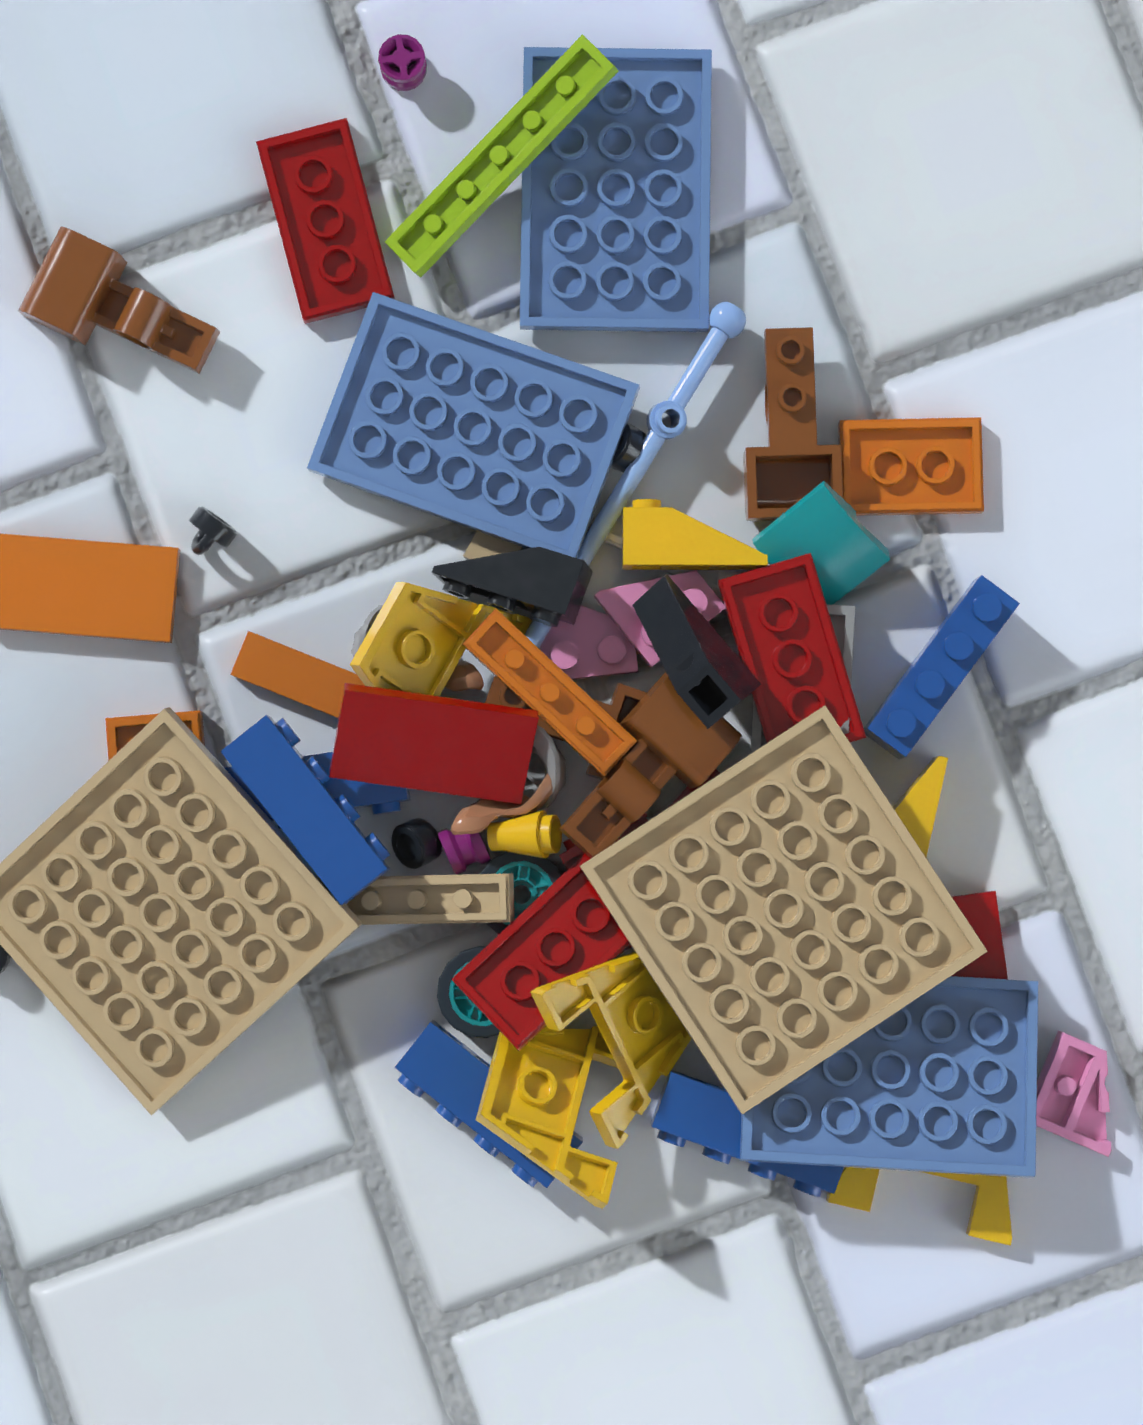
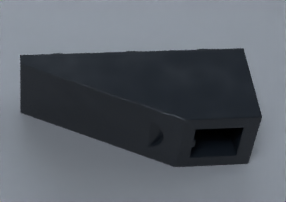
M542 547L437 565L432 570V574L444 584L442 590L464 599H469L471 593L488 598L487 605L508 613H513L515 607L532 612L531 619L552 627H558L559 621L572 625L575 624L593 573L584 560Z
M668 574L664 575L633 604L673 687L707 729L761 685Z

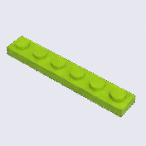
M582 34L387 238L385 243L416 275L422 277L619 72L618 69Z

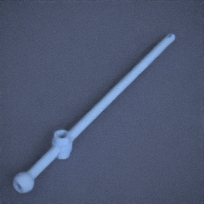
M723 301L712 309L709 316L711 330L668 401L660 402L649 410L646 418L649 432L643 440L640 455L622 474L588 530L577 558L584 560L588 566L665 440L672 439L684 431L687 424V415L684 409L727 338L732 339L739 336L744 330L746 315L744 311L734 304ZM663 413L668 414L671 418L670 428L666 427L662 422ZM534 620L525 636L539 648L552 626Z

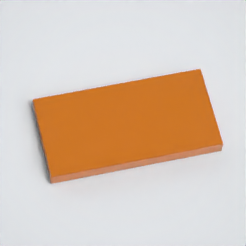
M0 534V630L172 643L180 549L175 547Z

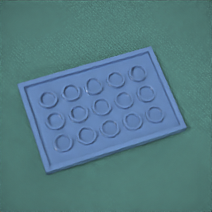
M524 47L523 96L569 48ZM597 48L619 72L522 172L520 330L708 332L712 50Z
M373 292L307 469L310 472L527 549L542 547L577 558L640 386L631 381Z
M948 977L742 1114L740 1161L1024 1178L1035 1177L1038 981Z

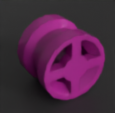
M397 34L389 37L382 44L379 50L378 62L384 81L391 88L398 91H409L418 87L426 76L427 63L423 47L417 39L409 35Z
M447 828L437 832L455 875L464 873L467 866L475 862L485 864L491 861L480 833L454 835Z

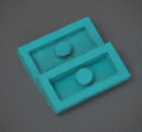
M825 481L820 483L752 539L757 550L768 555L769 565L811 553L826 605L835 604L890 560L889 550L857 520L856 511Z

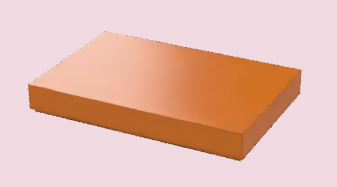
M981 417L839 420L838 440L839 445L841 444L843 499L856 511V516L975 514L984 512Z

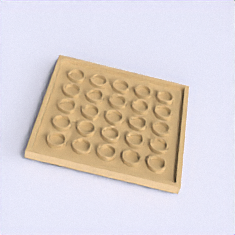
M826 706L812 713L580 865L587 879L741 1114H744L988 952Z
M170 707L164 708L0 863V945L150 1115H153L363 924L346 904L340 905L300 852Z

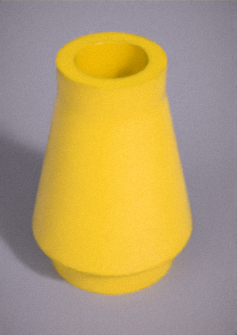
M544 810L502 822H491L487 830L488 845L491 851H506L546 859L550 853H558L560 851L562 832L559 829L561 823L557 815H548Z

